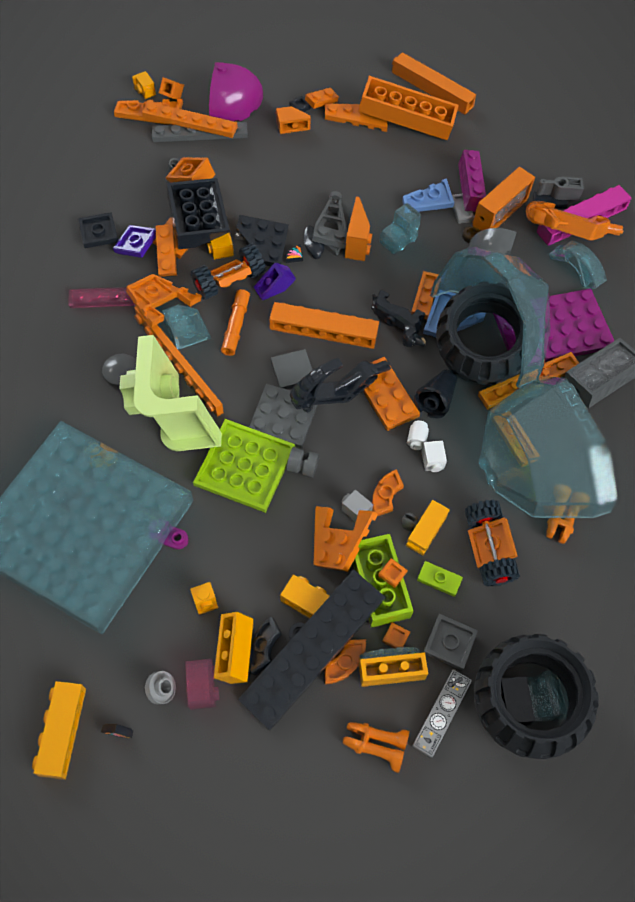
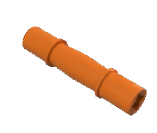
M243 289L236 291L227 331L224 333L221 352L228 356H233L236 352L244 314L247 312L250 293Z

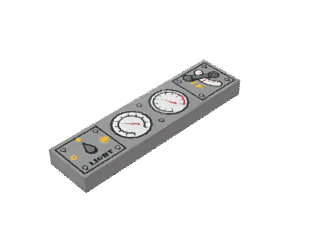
M454 669L452 670L412 747L430 758L433 757L472 682L471 679Z

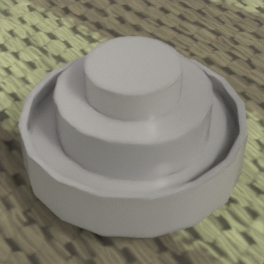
M165 671L152 673L145 684V692L148 699L157 705L168 703L173 699L176 691L173 676Z

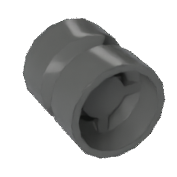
M293 447L289 455L287 471L297 474L302 472V475L313 478L320 454L311 451L305 453L303 449Z

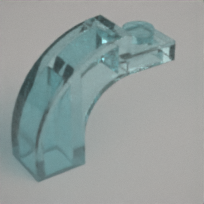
M570 241L566 245H559L549 253L551 260L568 262L576 269L582 287L596 289L607 281L604 268L597 256L588 247L579 242Z

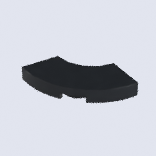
M269 617L254 635L255 639L250 649L249 667L254 675L264 670L272 662V647L276 640L282 636L273 617Z

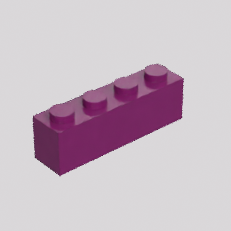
M463 150L458 167L464 210L476 212L478 203L486 196L480 153L474 150Z

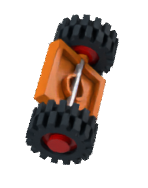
M252 243L238 250L241 262L236 259L212 271L208 270V267L205 265L192 270V281L197 288V292L202 295V299L206 300L217 295L218 288L216 285L225 288L236 280L245 279L247 275L250 278H254L266 271L265 264L259 249Z
M485 500V502L478 501L479 503L469 505L465 508L464 512L468 527L473 528L468 530L484 586H501L502 584H508V582L517 580L520 574L516 560L512 558L518 556L508 520L503 517L500 503L497 500Z

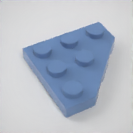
M438 289L423 334L436 337L440 314L447 302L456 293ZM480 312L470 315L460 323L457 332L482 322L486 313Z

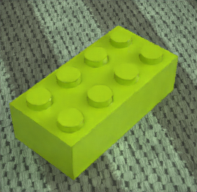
M390 534L361 540L358 545L360 550L352 563L354 570L386 597L384 602L369 617L370 627L411 618L413 607L404 578L394 588L378 576L379 572L391 558L399 563Z

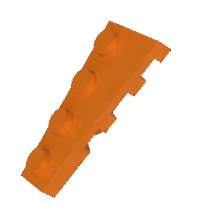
M163 99V102L147 100L144 103H139L138 100L118 101L114 110V116L174 125L144 118L142 111L147 102L181 109L183 99H177V101L169 102V99Z
M325 104V120L340 123L347 121L351 122L354 126L362 124L367 125L369 129L376 127L387 132V121L358 112L360 104Z

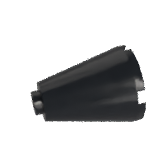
M443 370L420 387L414 396V403L418 410L428 413L427 416L430 418L444 417L451 405L457 383L456 374L451 370Z

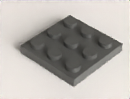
M266 384L249 428L293 443L296 448L302 449L317 405H313V409L309 413L304 412L303 409H296L290 401V390Z

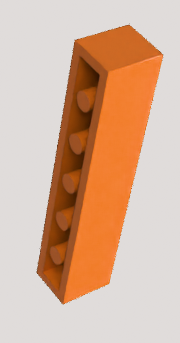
M274 302L269 319L270 330L372 349L375 347L379 321L373 319L358 318L336 312L331 313L319 309Z

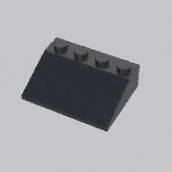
M217 178L167 183L168 201L178 250L196 248L230 233Z

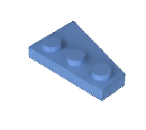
M447 178L443 179L439 184H431L427 189H419L402 198L405 213L454 207V200Z

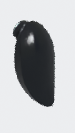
M309 225L304 232L305 248L312 254L314 259H319L324 252V244L312 241L314 228Z

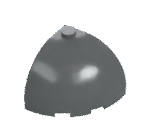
M490 228L482 230L473 236L468 249H464L461 257L464 260L461 278L465 287L478 285L479 282L494 284L501 282L517 233L516 231Z

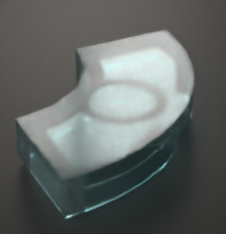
M414 647L380 649L362 653L359 657L360 659L415 654L419 653V649Z

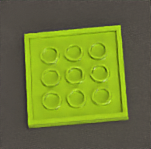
M225 419L220 428L222 433L221 447L210 448L193 484L206 491L266 513L287 467L290 452L295 447V444Z

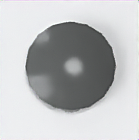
M124 353L109 357L102 367L103 377L111 384L120 385L121 375H126L127 371L136 370V359Z

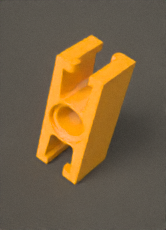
M432 500L409 536L406 546L423 556L447 518L450 509Z

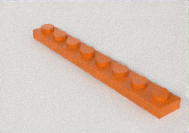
M135 306L136 315L134 317L137 323L144 326L147 335H154L169 360H172L177 372L185 376L186 383L189 386H193L196 395L200 399L203 398L206 402L207 409L210 412H214L217 417L223 414L221 401L158 325L151 327Z

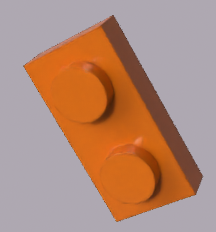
M331 88L308 93L305 96V100L313 109L325 106V104L338 102L339 96Z

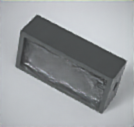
M619 338L568 370L565 374L563 386L583 405L590 408L635 378V350Z

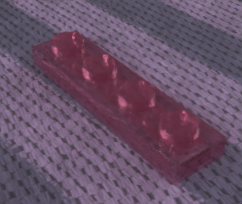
M127 287L69 290L70 308L136 305L127 294Z

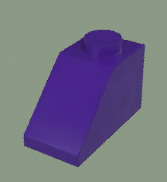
M274 263L254 286V289L261 300H265L286 291L296 278L288 266Z

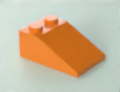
M356 196L347 232L345 258L365 261L366 255L370 254L371 245L369 244H371L372 233H370V224L360 197Z

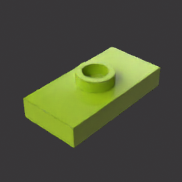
M425 561L417 581L455 597L463 577Z

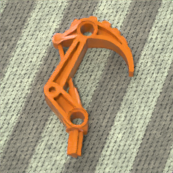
M532 201L526 207V217L529 221L588 240L602 238L607 233L619 236L623 233V226L611 224L610 220L603 216H595L588 219L554 209L556 204L542 201Z

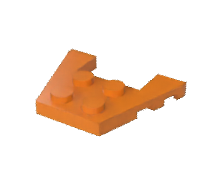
M154 274L128 285L126 289L127 294L151 327L164 321V315L155 309L158 306L177 297L191 307L201 301L202 295L198 293L195 295L191 294L187 288L175 287L172 285L173 282Z
M316 506L314 566L348 572L360 550L358 545L363 537H367L370 531L368 527L372 520H376L378 513L359 510L353 531L329 528L334 510L329 507Z

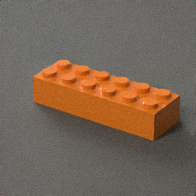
M369 76L358 112L448 140L459 105Z

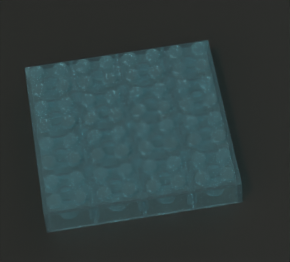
M60 421L0 497V574L98 633L103 634L164 545L163 543L173 528L177 526L192 504V493L190 490Z

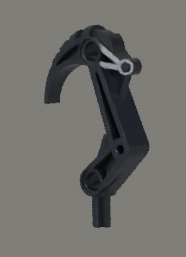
M339 358L333 359L303 377L290 391V401L296 409H303L307 413L313 409V405L347 403L378 378V374L389 371L391 369L389 366L390 362L384 360L374 364L365 360L355 366L340 381L322 383L333 372L343 368Z

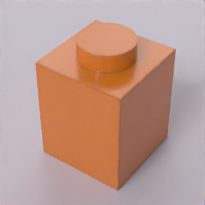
M163 77L159 93L173 99H181L184 84Z

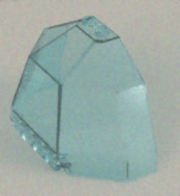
M475 246L455 252L435 279L430 296L435 297L450 291L459 293L463 288L469 285H478L479 282L506 284L523 320L521 373L516 386L519 388L538 380L544 367L551 331L549 285L517 256Z
M547 375L529 380L488 411L479 459L480 468L485 470L487 482L490 486H493L496 493L534 518H594L610 513L617 501V492L611 454L608 448L602 445L606 440L600 430L596 429L595 421L590 413H587L588 410L582 399L578 397L579 394L573 384H569L565 378Z

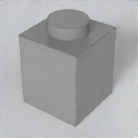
M356 490L351 494L348 493L341 501V511L354 522H356L359 510L372 511L373 504Z

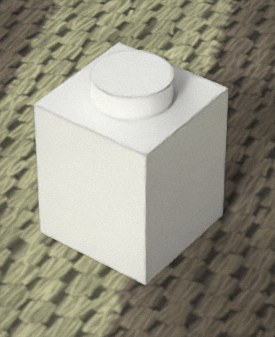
M443 440L424 442L421 451L425 471L439 472L443 470L447 462Z

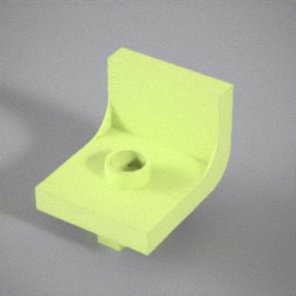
M154 335L138 337L136 370L127 371L126 375H121L119 389L123 395L124 409L129 415L142 414L147 417H154L161 427V440L170 450L186 451L221 447L222 433L198 395L179 398V374Z

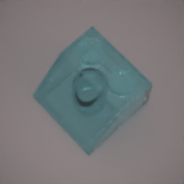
M176 305L162 310L166 327L178 350L211 338L198 309Z

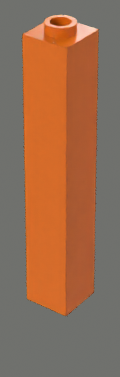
M403 52L393 59V74L433 97L459 105L457 111L464 115L474 107L477 94Z

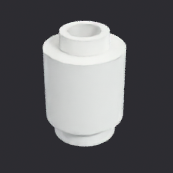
M423 421L413 422L407 439V444L410 448L414 450L422 449L424 442H427L428 424Z

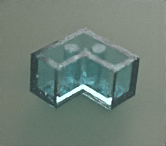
M408 203L404 204L395 211L393 223L381 231L380 243L392 254L403 250L407 244L417 239L421 214Z

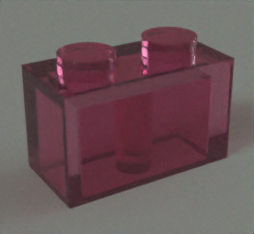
M212 659L185 662L189 709L216 707V700H220L219 687H215L214 684L215 665H213Z

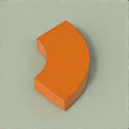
M397 469L386 474L375 488L372 498V510L378 513L377 516L393 511L392 499L398 491L404 488Z
M366 639L348 641L340 655L334 658L325 668V684L342 681L358 668L360 659H363Z

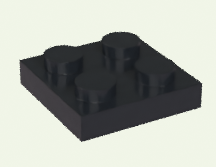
M112 212L78 218L84 248L118 242Z

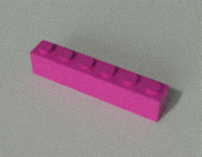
M618 185L614 188H609L601 194L598 193L588 200L585 199L575 206L572 205L564 210V212L588 219L595 216L609 218L626 210L632 198ZM539 225L537 229V234L548 246L572 235L544 225Z

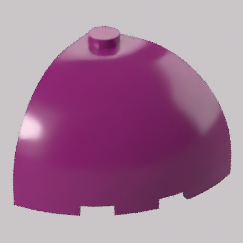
M215 62L210 86L209 116L229 121L239 120L240 122L245 120L262 103L263 88L259 79L242 66Z

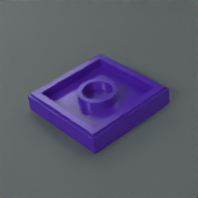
M129 225L114 246V252L142 258L156 238V229Z

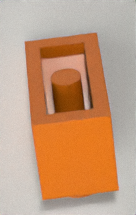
M292 106L276 108V121L280 134L310 130V115Z

